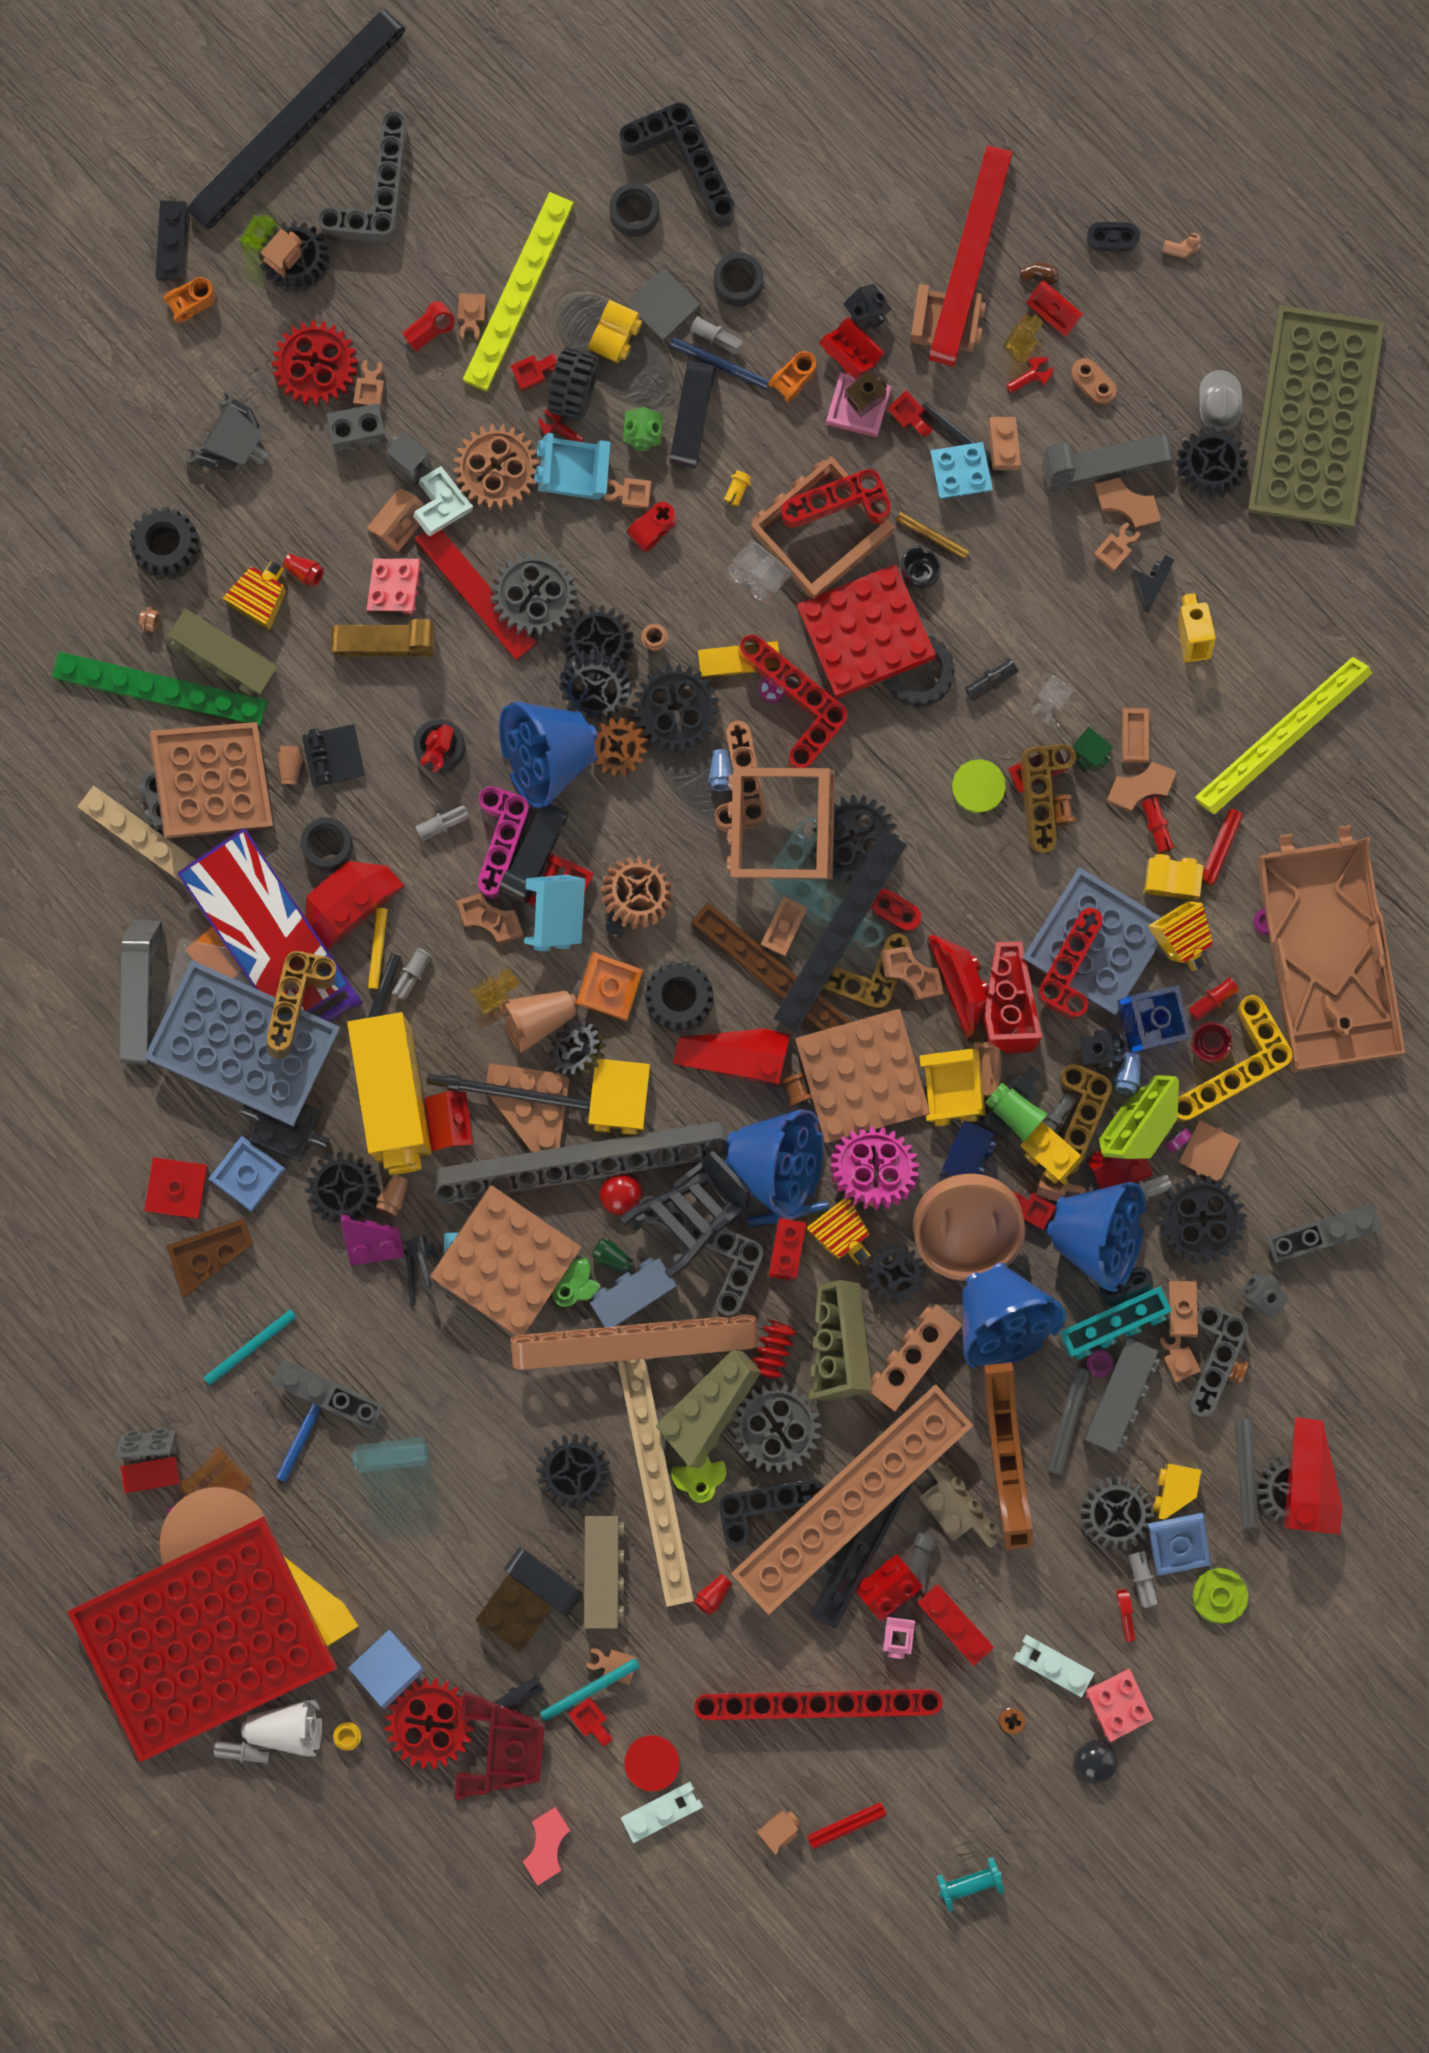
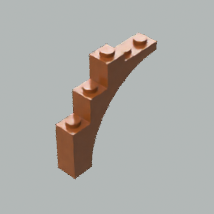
M1012 1362L984 1366L985 1415L990 1436V1453L995 1477L996 1501L1005 1549L1033 1547V1527L1025 1486L1017 1422Z

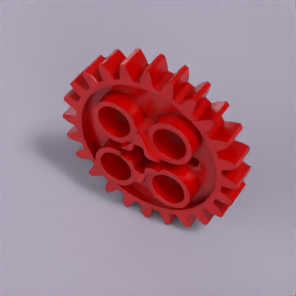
M312 320L311 327L308 328L304 322H301V330L299 331L292 326L293 334L291 336L283 333L285 343L278 341L276 343L281 351H273L272 353L273 357L277 359V361L271 362V365L274 369H278L273 375L275 379H280L277 383L279 388L286 387L284 393L287 397L294 393L293 399L296 403L302 397L305 406L309 404L310 400H313L315 406L318 407L322 399L326 405H329V397L331 396L338 401L339 391L344 394L348 393L345 384L354 385L350 376L358 375L357 370L353 368V366L359 365L357 358H353L357 355L356 348H350L353 345L351 338L344 340L346 337L344 330L336 334L337 327L335 324L330 329H327L326 321H323L321 326L317 327L315 320ZM303 344L312 345L311 350L306 353L300 352L299 348ZM334 349L338 351L337 355L333 358L325 357V353L328 350ZM294 357H296V358H299L300 360H295V361H293L292 359H293ZM319 360L320 363H316L315 367H311V364ZM335 366L338 367L337 370H334V369H331V368H330V367H335ZM297 369H304L306 371L300 378L293 377V373ZM328 374L332 376L331 380L327 383H320L318 381L322 375Z
M427 1677L423 1678L422 1686H419L414 1680L412 1682L413 1690L406 1688L403 1691V1697L399 1695L395 1698L398 1702L397 1705H388V1708L394 1711L393 1715L385 1716V1719L392 1721V1725L387 1726L385 1731H393V1736L389 1737L387 1741L397 1742L393 1752L400 1749L404 1751L401 1760L406 1759L408 1756L412 1757L411 1766H414L418 1760L421 1761L422 1769L426 1768L428 1762H431L433 1769H436L439 1760H441L444 1766H447L448 1756L455 1761L458 1759L456 1750L466 1752V1748L462 1743L463 1741L472 1742V1739L466 1734L467 1732L475 1731L473 1726L468 1725V1722L472 1720L461 1719L463 1695L460 1697L456 1695L459 1690L458 1686L449 1690L448 1680L443 1686H439V1679L437 1677L432 1685H429ZM415 1699L422 1700L426 1705L425 1712L422 1715H416L411 1710V1704ZM443 1703L450 1704L453 1708V1715L449 1719H444L439 1715L438 1709ZM429 1715H431L434 1722L452 1723L455 1727L454 1729L434 1726L429 1731L427 1730V1725L407 1723L405 1719L409 1717L427 1720ZM415 1727L420 1730L422 1737L418 1743H412L408 1740L407 1732L410 1728ZM439 1731H443L449 1736V1743L445 1747H440L435 1743L434 1737Z

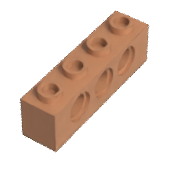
M937 1304L933 1309L927 1306L918 1318L922 1321L916 1331L913 1328L909 1329L901 1340L905 1343L899 1352L894 1349L885 1360L888 1367L882 1374L877 1371L871 1378L872 1391L868 1393L892 1412L897 1410L963 1325ZM931 1327L936 1330L937 1339L935 1342L929 1343L923 1339L922 1332L925 1328ZM916 1349L921 1356L919 1363H908L905 1358L906 1351ZM896 1370L903 1374L904 1381L900 1386L890 1384L888 1380L890 1372Z

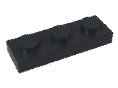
M160 200L155 272L157 280L183 281L188 209L186 201Z

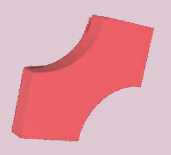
M556 1806L532 1821L536 1833L535 1846L532 1853L524 1859L523 1863L537 1886L562 1870L558 1861V1847L562 1838L570 1832V1829Z

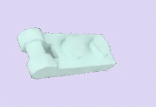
M1025 1635L1022 1641L1024 1645L1020 1652H1016L1013 1659L1082 1697L1094 1672L1036 1639ZM1034 1649L1041 1652L1036 1662L1029 1659Z
M691 1782L621 1817L633 1843L703 1807L700 1799L696 1800L692 1792L694 1788ZM682 1796L686 1806L679 1809L675 1799Z

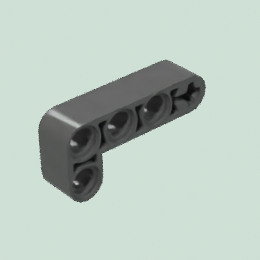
M1213 1305L1204 1306L1197 1311L1198 1328L1216 1336L1188 1400V1410L1191 1415L1197 1418L1207 1417L1215 1410L1248 1331L1247 1323L1244 1319ZM1204 1311H1211L1214 1314L1215 1322L1213 1325L1208 1326L1203 1323L1201 1317ZM1230 1322H1236L1240 1326V1334L1237 1337H1233L1227 1332V1325ZM1219 1347H1225L1229 1351L1230 1357L1227 1362L1218 1360L1216 1352ZM1209 1372H1213L1219 1377V1383L1215 1388L1208 1386L1205 1378ZM1205 1392L1214 1393V1396L1208 1395L1205 1399L1204 1404L1208 1408L1199 1412V1406L1195 1404V1401L1202 1400Z

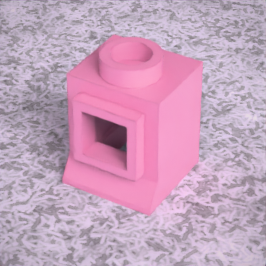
M886 1617L882 1650L888 1651V1657L904 1659L905 1654H911L915 1620ZM893 1631L906 1632L905 1646L891 1645Z

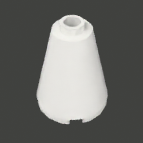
M306 1700L249 1715L246 1721L242 1723V1736L246 1738L249 1744L306 1757L315 1756L316 1754L313 1750L320 1748L322 1738V1719L316 1718L315 1710H320L319 1705L314 1700Z

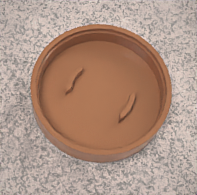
M961 1174L942 1180L924 1194L914 1213L913 1230L916 1247L921 1258L932 1270L954 1280L965 1281L970 1274L975 1272L982 1273L998 1263H1005L1006 1266L1010 1265L1019 1254L1025 1238V1223L1017 1197L1005 1184L985 1175Z

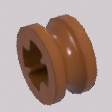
M1236 1358L1227 1381L1235 1380L1236 1384L1240 1385L1245 1376L1248 1362L1240 1363L1239 1358Z

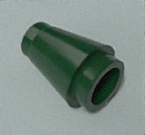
M601 1238L591 1253V1257L596 1259V1263L623 1273L628 1271L633 1262V1259L610 1239L605 1240Z

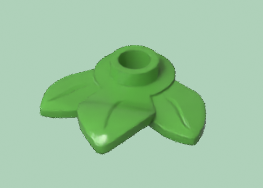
M579 1258L572 1261L552 1291V1298L558 1306L563 1308L571 1307L577 1301L592 1299V1295L598 1292L600 1284L589 1279L590 1264L587 1258ZM563 1290H570L569 1296H561V1292Z

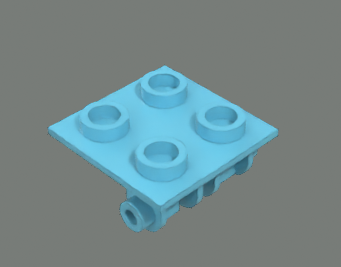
M983 442L930 450L937 482V496L940 499L993 491Z

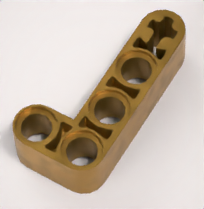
M413 619L409 621V625L331 626L330 654L340 657H431L435 655V626L433 621L428 619Z
M1057 744L1030 747L1021 754L1020 763L1027 840L1030 848L1036 852H1050L1056 845L1050 770L1066 769L1074 764L1076 754L1073 748L1068 745ZM1060 749L1065 750L1067 753V760L1063 764H1059L1055 758L1057 751ZM1033 752H1037L1041 758L1039 765L1036 767L1031 766L1029 763V756ZM1035 779H1039L1043 783V789L1039 794H1035L1031 789V784ZM1038 806H1042L1046 812L1044 819L1041 821L1034 818V810ZM1035 825H1047V829H1035ZM1041 832L1043 837H1047V842L1043 843V847L1042 844H1037V839L1041 838Z
M294 951L287 955L267 1033V1051L271 1057L282 1059L290 1054L306 986L327 989L334 985L336 981V965L332 959L301 951ZM301 964L304 968L300 971H294L290 966ZM321 969H326L331 974L322 977L317 972ZM287 989H295L298 993L295 996H287L284 992ZM281 1014H289L292 1019L283 1022L278 1017ZM280 1032L283 1034V1042L280 1046H276L275 1044L278 1042Z
M1073 1064L1063 1070L1059 1080L1063 1089L1081 1098L1063 1140L1084 1157L1111 1093L1112 1086L1109 1079L1105 1076ZM1076 1072L1080 1077V1082L1076 1085L1068 1083L1066 1073ZM1094 1082L1104 1085L1105 1093L1098 1096L1092 1092L1091 1085ZM1083 1107L1093 1109L1095 1114L1093 1120L1088 1121L1082 1118L1080 1112ZM1071 1133H1081L1084 1137V1143L1080 1146L1074 1145L1070 1140ZM1082 1160L1067 1177L1072 1176L1078 1170Z

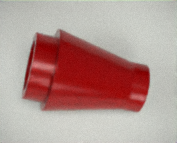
M291 553L283 561V567L289 570L306 586H317L324 575V568L317 561L295 556Z
M720 1574L714 1581L696 1594L697 1598L693 1601L694 1604L708 1616H711L713 1612L717 1613L733 1583L723 1574Z

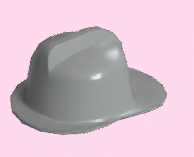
M1212 371L1201 381L1199 411L1201 420L1207 428L1214 427L1215 432H1220L1224 428L1225 432L1236 427L1241 419V385L1236 376L1228 371Z

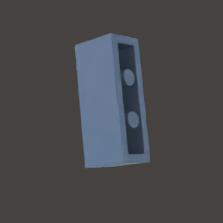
M652 1257L638 1265L640 1271L632 1276L628 1272L615 1280L617 1286L609 1291L605 1287L592 1295L594 1301L590 1302L605 1327L619 1326L677 1288L673 1278L670 1279L666 1275V1268L660 1258L655 1261Z

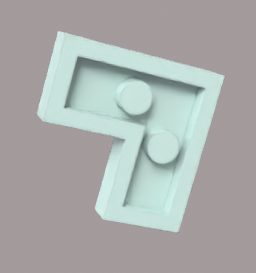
M441 466L420 478L419 485L432 501L416 510L413 517L429 537L472 511L473 505Z

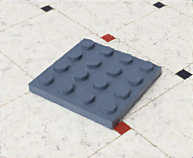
M1079 867L1022 959L1047 974L1082 910L1086 908L1097 909L1103 918L1102 925L1069 987L1081 992L1086 996L1087 1000L1115 1016L1159 945L1148 926L1161 917ZM1089 916L1085 919L1086 923L1081 932L1086 934L1089 927L1093 924L1094 918ZM1073 939L1069 942L1070 948L1073 951L1080 952L1083 950V944L1080 940ZM1059 963L1056 966L1058 973L1061 975H1068L1071 972L1069 965L1066 963Z

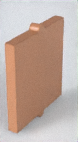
M1199 1120L1178 1163L1196 1171V1175L1211 1176V1180L1217 1182L1222 1178L1240 1140L1223 1132L1221 1127L1215 1128Z

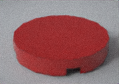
M646 1735L638 1738L629 1746L625 1755L624 1768L628 1779L636 1787L645 1791H658L668 1787L675 1780L679 1771L680 1758L676 1748L668 1739L659 1735Z

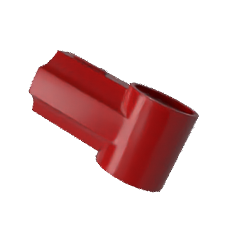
M432 302L426 308L425 314L405 329L402 335L417 352L437 335L450 332L454 328L455 318L443 302ZM445 314L441 320L436 321L438 316Z

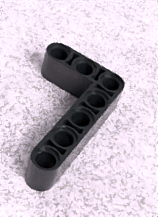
M681 102L674 103L632 121L621 128L619 134L620 146L627 155L639 154L674 139L712 221L721 227L728 226L733 222L735 217L734 201L688 105ZM677 115H683L686 117V120L676 122L673 118ZM654 125L662 128L661 131L656 133L649 129ZM628 136L638 138L634 143H628L625 139ZM687 138H694L697 141L694 145L684 143ZM704 161L708 165L705 168H698L695 166V163ZM709 184H715L719 187L713 192L706 190V186ZM720 207H726L729 209V213L720 215L716 210Z

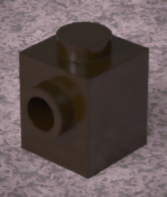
M869 371L845 390L844 398L862 418L886 399L887 385L879 375L874 376Z

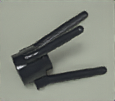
M419 1236L406 1241L408 1249L404 1253L407 1260L408 1289L411 1306L415 1305L413 1260L415 1263L419 1262L427 1288H431L432 1285L425 1260L430 1258L429 1253L436 1265L441 1260L435 1250L434 1243H428L427 1236Z

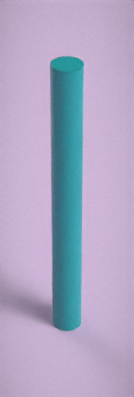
M291 1309L284 1313L204 1376L205 1381L211 1386L297 1318L295 1313Z
M636 1658L628 1661L540 1712L541 1717L545 1722L641 1668L640 1663Z

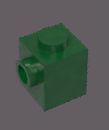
M1089 726L1071 746L1076 754V763L1087 771L1091 769L1095 772L1099 766L1104 769L1113 758L1110 753L1114 746Z

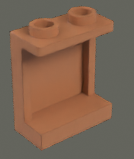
M919 284L910 343L932 345L946 293L929 291V285ZM977 293L976 297L973 298L959 349L961 351L973 352L974 344H980L982 328H978L977 324L978 318H984L986 303L981 302L982 294Z

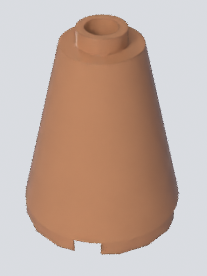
M559 991L500 1002L501 1016L507 1015V1023L504 1026L515 1048L520 1049V1052L528 1050L576 1016V1009H579V1006L576 1005L577 1000L574 994L569 995L567 991Z

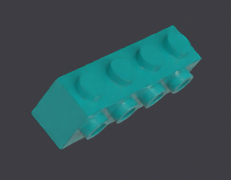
M1161 1286L1066 1328L1058 1332V1336L1068 1358L1075 1356L1079 1360L1092 1354L1090 1350L1092 1347L1100 1344L1102 1349L1117 1343L1115 1337L1123 1333L1128 1338L1141 1332L1140 1326L1150 1322L1154 1326L1167 1320L1165 1314L1172 1310Z

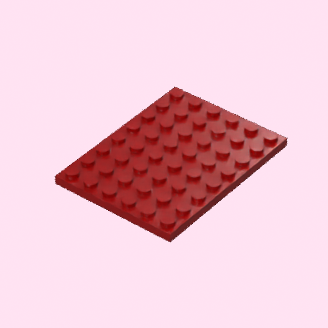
M264 1516L67 1611L139 1762L151 1758L337 1668Z

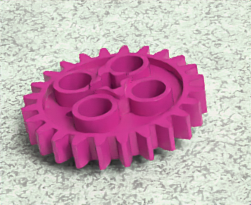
M871 1126L869 1133H866L861 1127L858 1136L853 1131H850L848 1139L842 1137L840 1145L835 1146V1154L831 1156L830 1172L834 1173L832 1182H839L836 1190H846L844 1199L853 1196V1205L863 1201L864 1209H867L870 1203L874 1205L875 1210L879 1209L880 1203H883L887 1209H889L891 1201L899 1205L901 1197L907 1199L909 1191L914 1190L915 1182H917L919 1176L917 1173L919 1164L915 1163L917 1154H910L912 1145L903 1146L904 1137L898 1140L894 1139L895 1131L891 1132L889 1136L885 1135L884 1127H882L879 1133L875 1132L873 1126ZM871 1148H875L876 1152L875 1170L878 1172L876 1177V1183L878 1187L877 1189L874 1188L873 1185L874 1166L873 1164H871L873 1159V1153ZM856 1154H861V1155H863L865 1158H859V1157H857V1156H855V1155H856ZM882 1154H888L891 1158H886ZM857 1178H863L867 1182H860ZM884 1178H890L894 1182H888Z

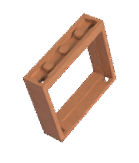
M832 456L826 461L823 459L820 463L817 462L813 466V472L806 478L804 476L798 478L793 483V489L786 495L784 493L778 495L771 504L773 506L766 512L761 510L751 520L753 522L751 524L753 535L803 591L813 599L830 589L890 538L895 531V526L889 519L880 524L874 523L878 527L812 584L766 534L764 530L781 516V508L786 500L812 490L829 475L835 480L849 476ZM844 489L845 492L850 496V495H851L850 491L847 490V489ZM862 503L857 504L866 514ZM873 505L871 507V510L874 513H882V511L876 505Z
M733 768V774L729 776V790L733 791L732 802L728 804V816L732 818V829H728L727 833L728 845H731V856L727 857V871L731 872L730 877L738 879L832 880L834 770L830 768ZM744 777L819 778L817 870L742 869Z

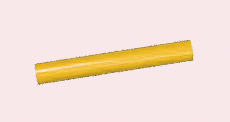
M377 908L368 981V989L378 990L388 912V909Z

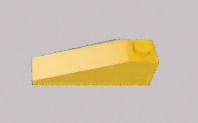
M284 1557L327 1647L359 1626L341 1600Z

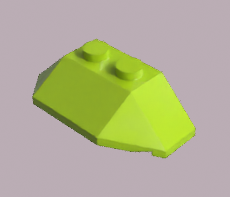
M1155 1075L1150 1079L1149 1084L1141 1087L1136 1091V1094L1130 1096L1124 1102L1099 1138L1101 1152L1104 1157L1123 1159L1152 1157L1177 1120L1179 1080L1177 1077Z

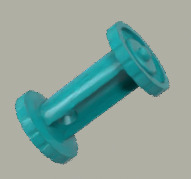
M993 1857L987 1858L989 1868L946 1883L942 1874L936 1876L941 1890L939 1894L944 1899L948 1912L954 1910L953 1900L994 1886L999 1894L1005 1893L1001 1880L1002 1874L1001 1871H998Z

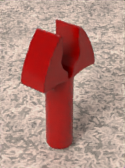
M1030 358L1028 360L1030 370L1006 385L1007 390L1013 393L1034 380L1040 381L1042 386H1045L1052 376L1054 366L1046 372H1037L1039 366L1047 363L1049 358Z
M544 410V414L554 420V424L550 425L545 424L544 421L538 418V423L544 436L547 433H558L567 440L584 443V437L562 424L561 419L563 416Z
M1127 1589L1117 1590V1605L1121 1614L1125 1641L1133 1642L1136 1640L1130 1595Z

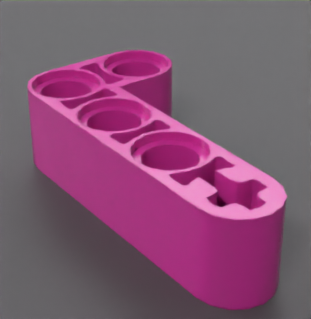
M489 786L481 790L479 803L484 813L499 818L478 878V887L485 898L495 899L500 896L498 888L505 872L512 867L530 810L528 802L524 797ZM495 795L499 798L495 806L489 807L484 804L486 797ZM518 803L524 806V811L521 814L513 815L510 813L512 805ZM505 829H513L516 832L511 840L502 839L501 833ZM497 854H503L507 857L506 862L501 866L492 863L493 857ZM491 871L496 873L494 882L497 887H492L488 891L485 883L491 882L493 876Z

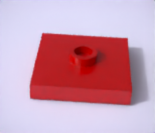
M153 1157L144 1211L200 1219L208 1165Z

